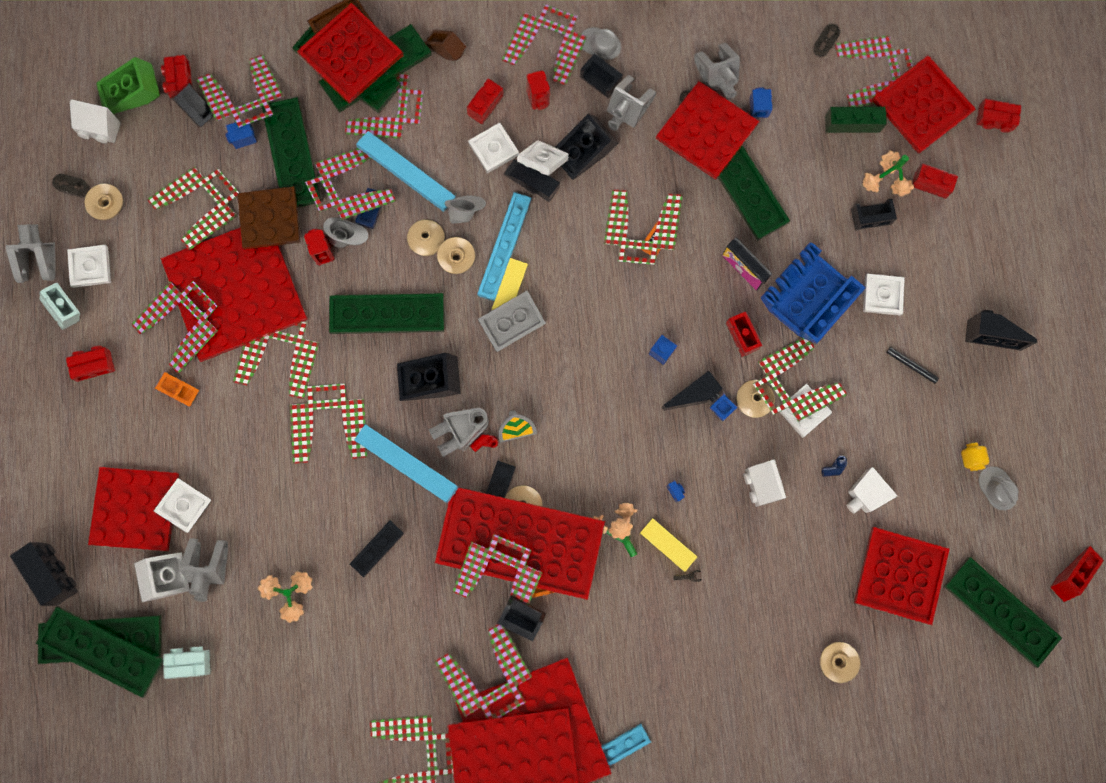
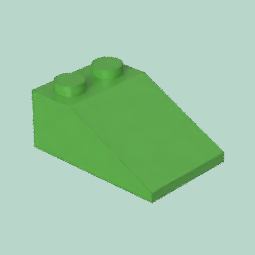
M137 57L132 58L96 83L102 107L108 108L113 114L147 105L160 96L152 64Z

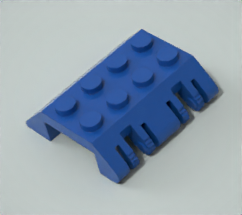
M810 242L799 254L805 265L800 260L794 259L792 264L780 275V278L775 280L781 292L779 293L775 287L770 286L768 291L761 296V300L768 311L797 336L817 344L866 287L853 276L846 279L819 256L822 250Z

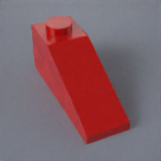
M1091 546L1087 547L1057 576L1050 588L1063 602L1082 595L1104 560Z

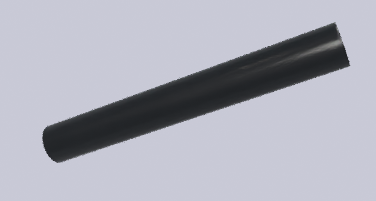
M889 347L887 350V354L932 383L936 384L939 380V377L894 348Z

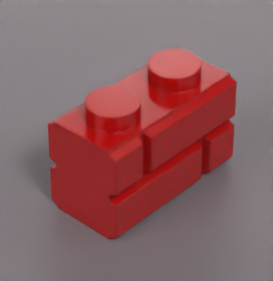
M185 55L163 58L164 65H161L162 74L165 76L163 90L170 98L186 83L192 85L190 62Z
M541 70L528 74L526 76V88L531 107L534 110H543L550 104V87L545 72Z
M491 79L486 80L483 84L484 87L480 88L466 107L467 115L480 124L486 121L504 97L503 88Z
M984 99L978 106L976 124L984 129L997 128L1001 132H1011L1019 126L1022 106Z
M922 163L915 172L912 185L916 189L946 199L953 193L958 176L952 173L948 174L946 171Z
M311 229L304 235L309 254L316 265L320 266L335 260L330 243L323 230Z
M746 311L728 319L726 326L737 348H739L738 351L741 357L751 354L762 347V343Z
M103 346L91 347V351L87 352L76 351L72 353V356L66 357L70 378L76 382L115 372L111 352Z

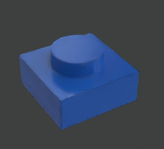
M723 394L710 409L723 422L737 407Z
M673 481L666 486L676 503L685 498L683 495L685 491L680 483L677 484L676 481Z

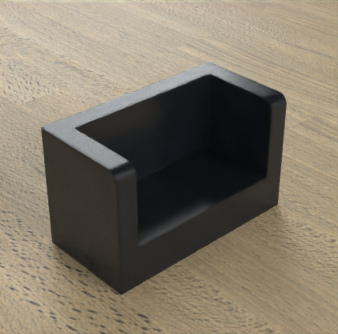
M595 53L580 70V78L607 98L613 94L614 88L623 78V74Z
M186 83L171 97L198 127H202L213 116L209 105L192 88L190 83Z
M892 198L882 204L860 207V203H858L851 209L855 230L892 225L897 220Z
M510 596L497 624L533 642L543 624L546 613Z

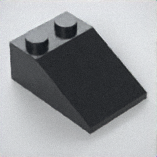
M588 113L555 148L569 154L568 161L561 165V167L574 180L604 158L618 142L596 116Z
M982 310L967 320L965 342L1019 351L1037 343L1035 337L1001 314H995L992 310Z
M445 352L397 364L399 401L441 398L461 394L457 356Z

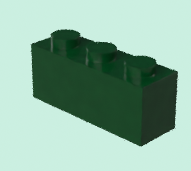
M830 107L825 115L826 133H880L887 124L886 107Z

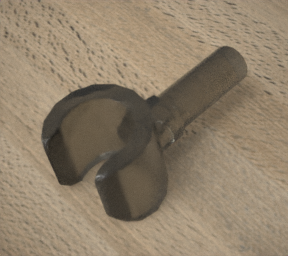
M693 570L686 575L673 576L674 580L686 579L692 582L702 580L694 578V574L701 572L700 570Z

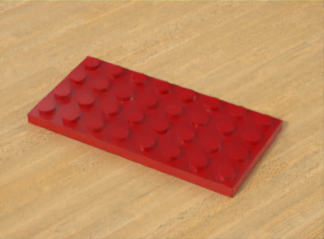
M459 487L448 502L435 563L461 569L471 542L489 549L495 534L531 550L525 565L542 572L536 588L588 600L606 521ZM497 542L494 549L521 561L524 554ZM490 558L483 575L514 582L518 569Z

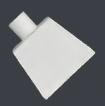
M872 467L867 469L848 491L853 500L846 506L853 514L861 508L865 513H868L894 499L897 495Z

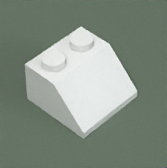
M71 99V125L78 136L84 139L94 138L101 143H115L121 122L106 107Z
M775 459L745 469L744 479L746 484L750 485V499L752 503H755L756 507L786 498Z
M182 552L145 558L134 563L142 602L161 599L190 590L188 581L179 571L183 559Z

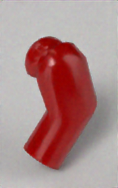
M482 434L470 447L476 453L482 446L495 448L499 442L494 435Z

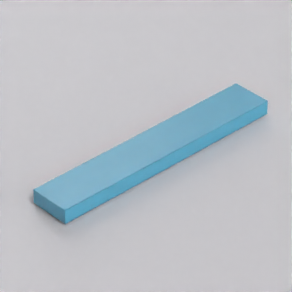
M369 131L356 143L360 150L443 212L447 209L445 201L455 199V195Z
M516 192L513 193L477 296L495 301L531 203V197Z
M366 424L354 439L357 443L447 504L459 488Z
M639 724L602 745V749L608 765L611 766L651 743L642 724Z

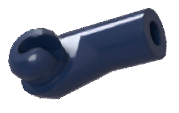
M840 455L831 467H822V477L841 475L847 466V458Z

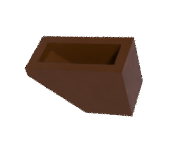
M433 30L425 41L429 49L446 60L456 61L460 59L466 48L453 31Z

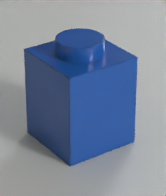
M763 87L753 89L749 97L750 115L754 118L769 117L772 112L771 89Z
M236 122L226 125L228 132L225 135L228 143H232L236 149L257 143L251 124L239 128Z
M661 335L651 348L649 355L664 365L677 348V345Z

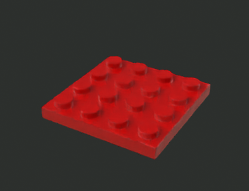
M352 3L297 51L298 55L349 104L403 56V52Z
M929 55L872 98L877 107H886V117L918 154L976 110Z
M698 81L656 135V140L716 180L757 127L759 121Z
M99 467L88 545L169 551L173 524L155 513L154 510L177 478H179V473Z
M872 527L854 603L927 625H933L950 549Z

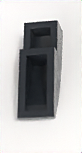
M516 159L512 161L504 172L506 177L532 194L536 193L548 202L551 201L560 188V182L554 178L542 174L531 167H527Z

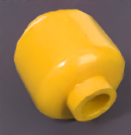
M978 442L966 444L967 448L961 451L964 467L970 469V471L986 469L985 466L989 464L987 448L979 446Z

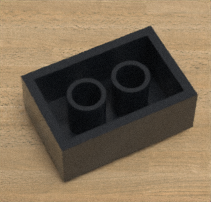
M29 542L11 554L10 558L40 606H58L78 592L75 588L76 583L70 576L68 577L65 572V565L54 555L56 553L55 549L50 544Z

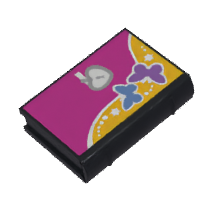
M737 237L726 246L722 256L757 291L762 284L767 282L772 273Z

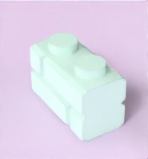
M54 283L40 291V301L62 330L80 320V312L58 283Z
M203 646L190 647L189 652H183V648L170 649V653L163 656L165 679L210 674V651L203 650Z

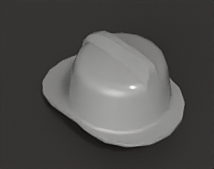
M592 27L581 33V35L587 36L582 47L585 52L592 55L595 53L600 58L606 60L613 59L620 53L621 43L613 31Z
M462 196L445 201L450 223L469 222L475 211L481 210L486 206V201L478 196Z
M337 217L329 218L324 222L323 229L327 234L326 237L330 244L335 247L344 248L348 245H361L368 239L367 230L359 224Z
M990 466L984 469L979 475V486L992 506L998 510L1005 511L1015 506L1018 500V488L1007 473L998 467Z

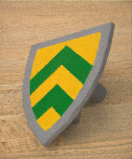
M515 410L509 412V417L504 420L498 430L500 443L537 434L534 422L523 415L517 414Z

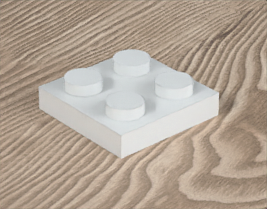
M501 123L496 124L468 141L487 173L507 163L519 154V151Z
M537 140L518 154L517 161L549 176L568 161L569 154Z
M99 245L67 250L70 286L72 288L111 283L108 246Z
M866 274L863 312L902 315L904 277Z
M806 384L790 399L793 400L812 391V389ZM826 406L799 422L789 408L782 410L780 413L803 438L827 418L832 411Z
M177 478L154 512L188 533L211 500Z

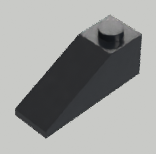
M708 371L665 403L662 409L666 411L704 404L709 400L714 402L721 396L719 392L723 388Z

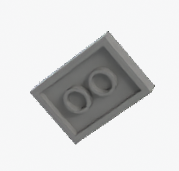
M528 291L519 294L478 318L480 325L496 352L546 324Z

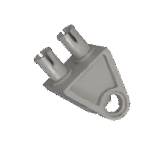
M727 43L718 45L720 49L718 55L721 62L715 64L703 51L695 53L694 61L703 83L714 91L722 89L726 99L734 98L737 95V91L733 86L739 82L740 57Z
M630 75L625 77L614 88L607 112L614 115V117L609 121L608 126L616 131L625 122L635 128L654 100L657 92L650 88L640 99L628 94L633 86L631 83L634 82L635 78Z
M38 224L17 225L20 243L18 245H5L12 273L17 283H24L29 279V252L31 251L35 252L42 279L46 281H53L55 279V242L42 243L40 241Z
M473 408L446 413L443 415L445 418L443 419L444 422L428 430L434 440L447 432L453 433V439L437 446L442 456L445 457V455L458 448L462 452L466 451L487 429L489 420L487 413L483 409ZM476 417L484 418L481 423H474Z
M190 538L179 571L191 583L189 594L195 595L194 600L206 602L211 584L224 585L228 542L226 540H218L209 566L200 568L201 542H198L196 538Z

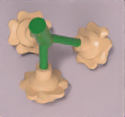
M890 150L887 154L882 155V161H880L884 171L882 174H877L876 176L867 172L864 174L863 186L867 191L879 192V182L889 173H894L895 170H898L899 178L891 185L893 194L904 196L914 189L912 181H907L903 177L902 167L909 160V157L903 155L900 158L898 152Z
M622 503L619 504V509L615 510V513L622 516L623 519L618 518L616 521L611 522L609 530L605 526L603 534L606 533L623 543L630 557H634L637 555V552L629 539L630 530L633 528V525L630 523V517L638 511L634 509L633 504ZM601 515L599 518L593 516L594 519L602 520L604 517L603 515Z
M296 571L295 575L291 576L292 583L290 589H280L281 586L278 583V578H273L271 575L266 579H262L260 586H258L262 598L266 597V599L270 600L273 596H277L278 593L286 597L287 602L279 611L281 613L280 618L285 619L288 623L298 621L299 617L304 614L302 610L303 605L297 604L296 601H291V595L294 590L296 593L306 594L308 590L312 589V578L308 576L307 572L301 573Z

